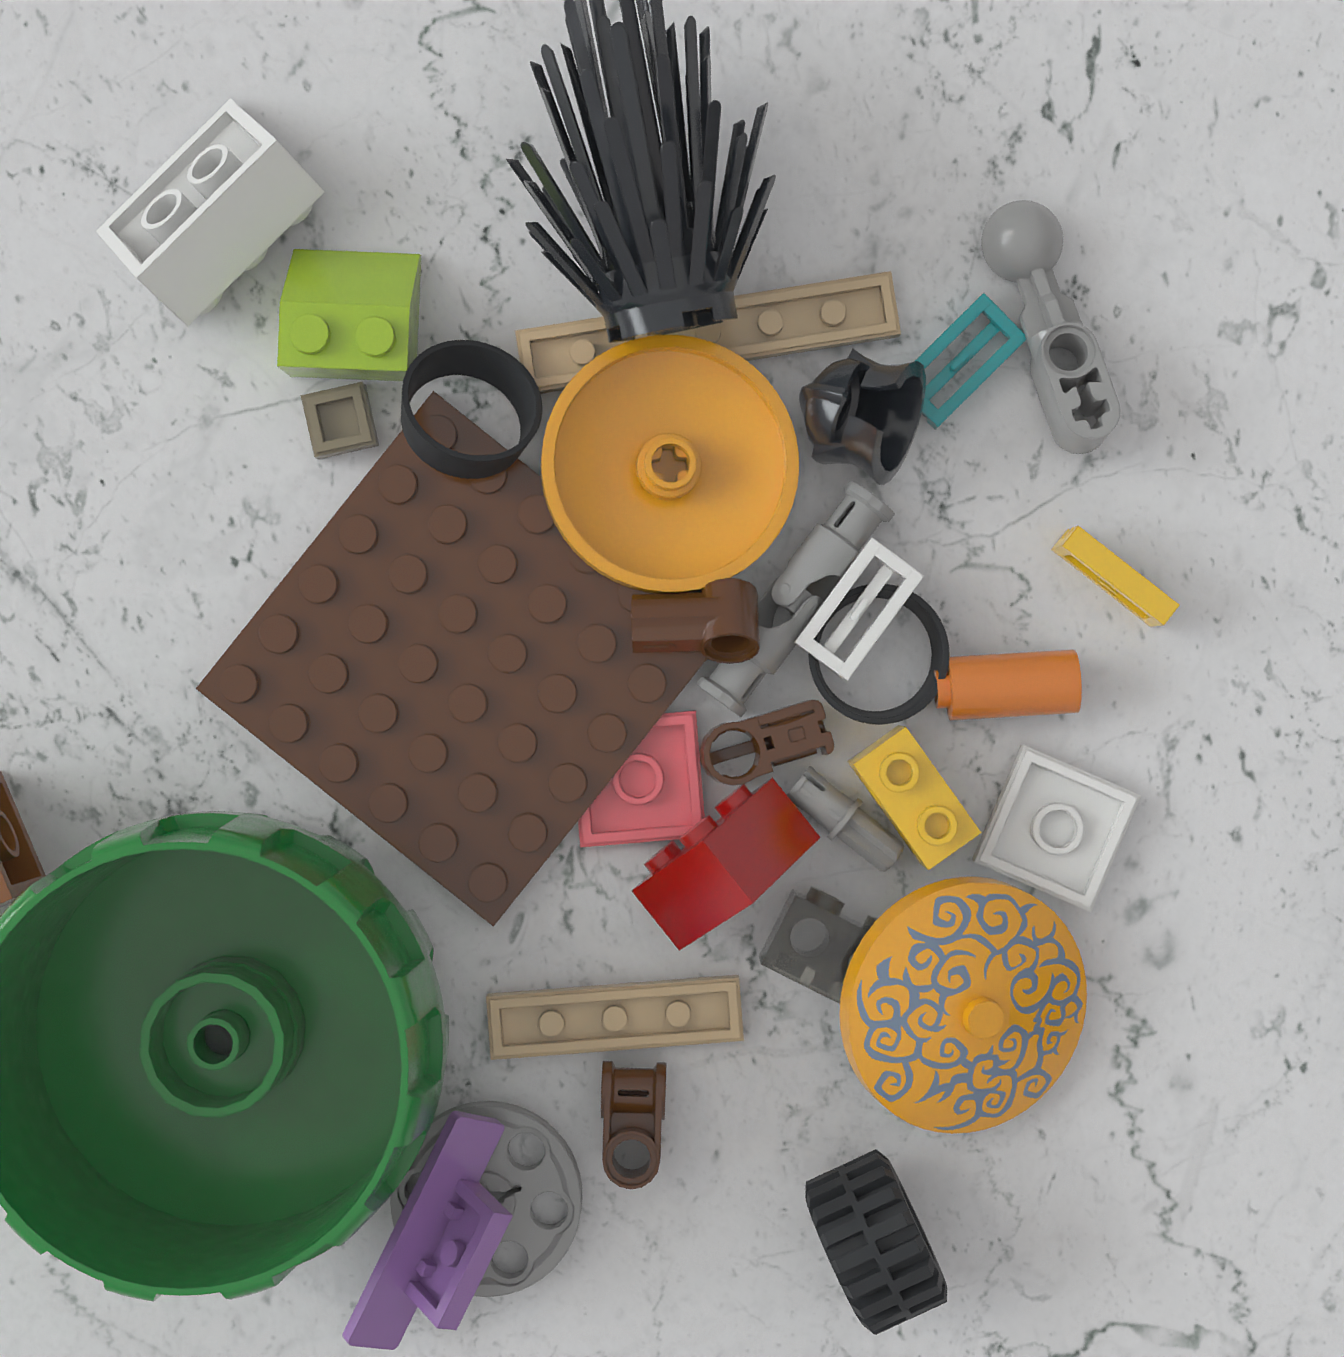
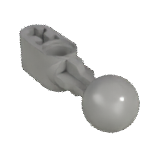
M1028 200L1013 201L997 209L986 222L981 238L982 253L986 263L995 274L1005 280L1017 283L1025 306L1019 316V320L1032 356L1030 374L1055 442L1067 452L1086 454L1098 448L1116 427L1120 418V404L1094 334L1087 327L1083 326L1074 300L1060 292L1053 267L1058 262L1063 249V232L1058 219L1042 204ZM1053 348L1069 350L1077 359L1078 369L1066 371L1058 368L1052 362L1049 350ZM1081 385H1085L1081 393L1078 394L1077 388H1079ZM1078 408L1083 417H1095L1097 422L1092 428L1086 420L1075 421L1073 415Z

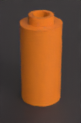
M1074 649L949 657V666L945 679H938V670H934L938 693L934 698L935 706L937 709L947 708L950 721L1079 713L1081 708V670L1078 655Z

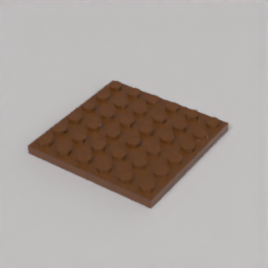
M434 391L414 414L419 425L430 437L454 451L469 455H493L507 451L505 447ZM402 430L196 687V690L494 927L708 658L703 655L702 651L633 653L631 625L632 594L659 593L644 592L626 587L603 576L586 564L571 549L556 527L546 503L541 476L520 459H517L506 470L490 477L480 479L453 477L437 471L422 461L409 446Z

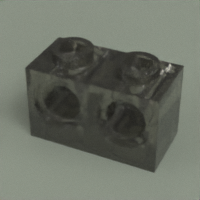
M813 886L810 887L806 896L792 889L758 956L760 963L840 1004L842 986L848 969L849 959L866 932L878 918L868 915L864 924H861L841 914L845 903L836 897ZM812 918L819 920L824 924L826 931L821 945L809 951L796 948L790 940L793 927L803 919Z

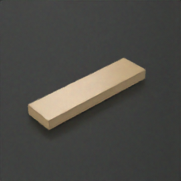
M739 975L488 993L486 996L491 1060L744 1041Z

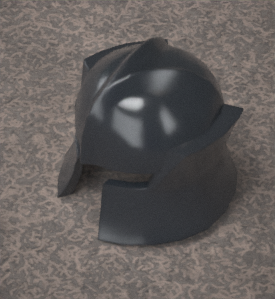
M853 348L847 359L833 362L826 367L812 383L803 386L799 393L800 408L803 413L808 439L814 445L811 457L821 464H853L867 473L878 485H885L891 481L903 464L919 425L926 391L924 365L918 361L898 365L879 364L863 356Z

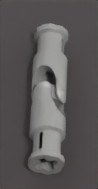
M849 481L844 487L846 496L824 525L816 524L789 560L787 568L781 576L775 579L758 601L760 637L758 654L742 663H719L709 677L702 676L696 683L739 717H742L747 711L744 703L766 674L774 675L796 646L795 640L858 556L860 549L882 521L890 522L895 515L884 502L854 481ZM779 606H782L790 612L792 619L772 628L776 610Z

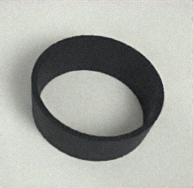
M474 340L442 342L420 353L405 373L401 398V425L404 436L411 449L422 461L444 474L465 479H480L501 473L518 459L537 433L541 423L543 412L542 399L534 378L515 357L496 346ZM462 375L480 379L501 391L513 405L520 423L519 443L507 451L493 455H469L454 451L438 443L423 430L414 417L410 402L422 386L440 377Z
M885 584L875 598L889 600L899 586ZM867 585L848 591L813 640L820 643L822 633L831 618L839 610L855 602ZM912 592L903 606L918 617L927 631L931 644V665L928 676L920 690L902 705L884 711H866L846 704L830 690L822 676L819 661L808 653L811 675L818 691L842 715L867 724L883 725L906 720L923 710L937 695V680L934 670H938V679H945L949 666V642L941 619L935 610L917 594Z

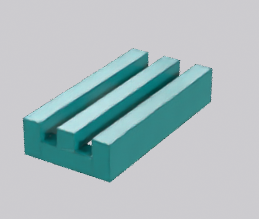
M985 293L915 360L923 364L924 369H926L981 313L991 321L926 385L922 414L928 419L927 422L935 430L1026 341L1025 334ZM1001 331L1009 340L937 409L930 402V399Z

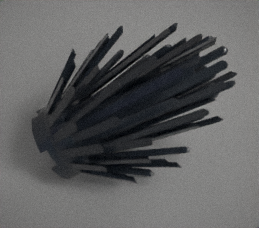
M565 0L564 2L565 23L572 50L561 44L600 188L554 51L546 44H543L541 47V55L566 129L542 65L530 61L542 99L564 158L560 160V165L592 230L599 253L535 147L526 142H522L520 145L522 152L544 186L542 191L537 183L533 182L519 160L506 158L510 167L570 250L581 269L538 222L525 223L526 227L530 230V236L544 250L541 253L604 317L609 343L634 340L635 336L644 334L648 336L656 334L665 335L723 323V320L737 319L738 315L733 291L768 208H764L776 175L764 178L760 188L756 190L736 242L744 212L745 198L767 113V102L756 110L747 147L748 137L744 133L745 121L740 120L733 124L714 232L713 206L721 104L718 100L711 102L710 29L707 26L699 34V89L696 20L693 16H689L684 24L685 85L689 144L688 162L675 23L673 22L666 30L662 0H649V2L648 0H636L662 142L659 135L635 1L619 0L623 22H615L611 26L610 19L606 14L604 0H589L611 117H608L587 1Z

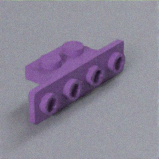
M460 1111L450 1113L344 1329L342 1337L350 1346L386 1350L396 1349L417 1307L436 1328L457 1330L513 1217L479 1183L505 1129L504 1125L496 1118Z

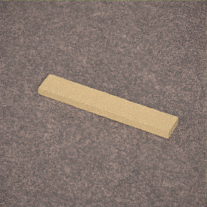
M888 271L736 295L734 298L738 315L737 319L723 320V323L665 334L691 336L708 340L726 347L746 361L897 338L901 335L892 273ZM604 317L515 330L520 363L525 366L534 378L540 394L564 390L571 379L586 364L610 348L624 343L608 342ZM644 334L635 336V339L647 337L648 335Z

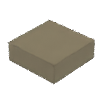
M363 382L300 395L316 459L379 446L366 384Z

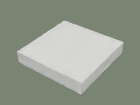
M1021 745L972 861L1091 912L1141 795L1030 747Z

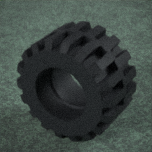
M875 1149L806 1181L805 1199L813 1224L834 1273L854 1313L864 1327L874 1335H877L947 1302V1284L913 1206L891 1162L886 1156Z

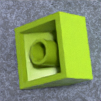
M293 249L280 298L277 367L290 377L403 381L408 367L417 357L421 255Z

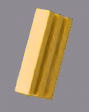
M1078 525L1075 528L1067 529L1051 549L1150 627L1165 625L1180 606Z

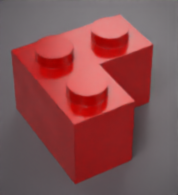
M773 777L753 792L745 784H742L714 807L721 815L716 822L710 815L706 816L680 837L679 840L684 845L683 848L680 849L673 840L644 863L650 874L631 891L679 951L753 904L821 838Z

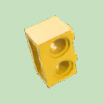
M896 726L847 761L915 858L927 870L936 866L982 833L907 727Z

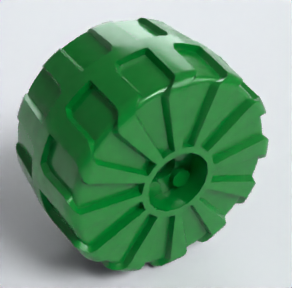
M202 811L182 813L127 827L89 845L54 871L30 885L0 916V1205L7 1213L5 1222L40 1255L48 1251L54 1257L74 1269L103 1281L104 1288L107 1291L152 1302L161 1295L190 1296L220 1292L224 1298L229 1300L252 1295L277 1286L297 1265L315 1258L334 1246H342L382 1207L404 1179L430 1130L442 1090L449 1044V1015H446L444 1012L440 986L432 964L434 948L413 909L406 911L390 890L375 876L368 859L340 840L330 835H318L263 814ZM208 1025H219L230 1033L233 1041L230 1054H217L207 1046L205 1030Z

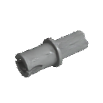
M809 766L787 794L796 806L808 813L830 832L827 838L832 841L837 836L879 871L885 872L890 869L902 854L904 849L903 842L859 808L863 801L859 798L855 802L852 801L844 793H841L827 782L811 766Z

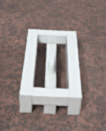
M870 538L794 643L836 672L845 681H848L924 575L878 541ZM875 557L884 563L826 643L822 646L813 640L872 558ZM896 572L904 580L843 662L834 653L891 575Z

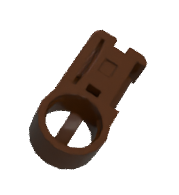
M806 700L738 722L721 723L710 729L704 736L699 750L700 763L706 774L713 780L733 786L746 784L756 777L774 772L772 765L775 767L817 754L816 748L819 747L822 755H829L834 750V741L831 732L826 731L823 720L826 718L823 705L818 700ZM727 731H740L751 739L750 741L710 753L712 742L714 743L721 734ZM755 753L752 767L741 776L721 775L713 766Z

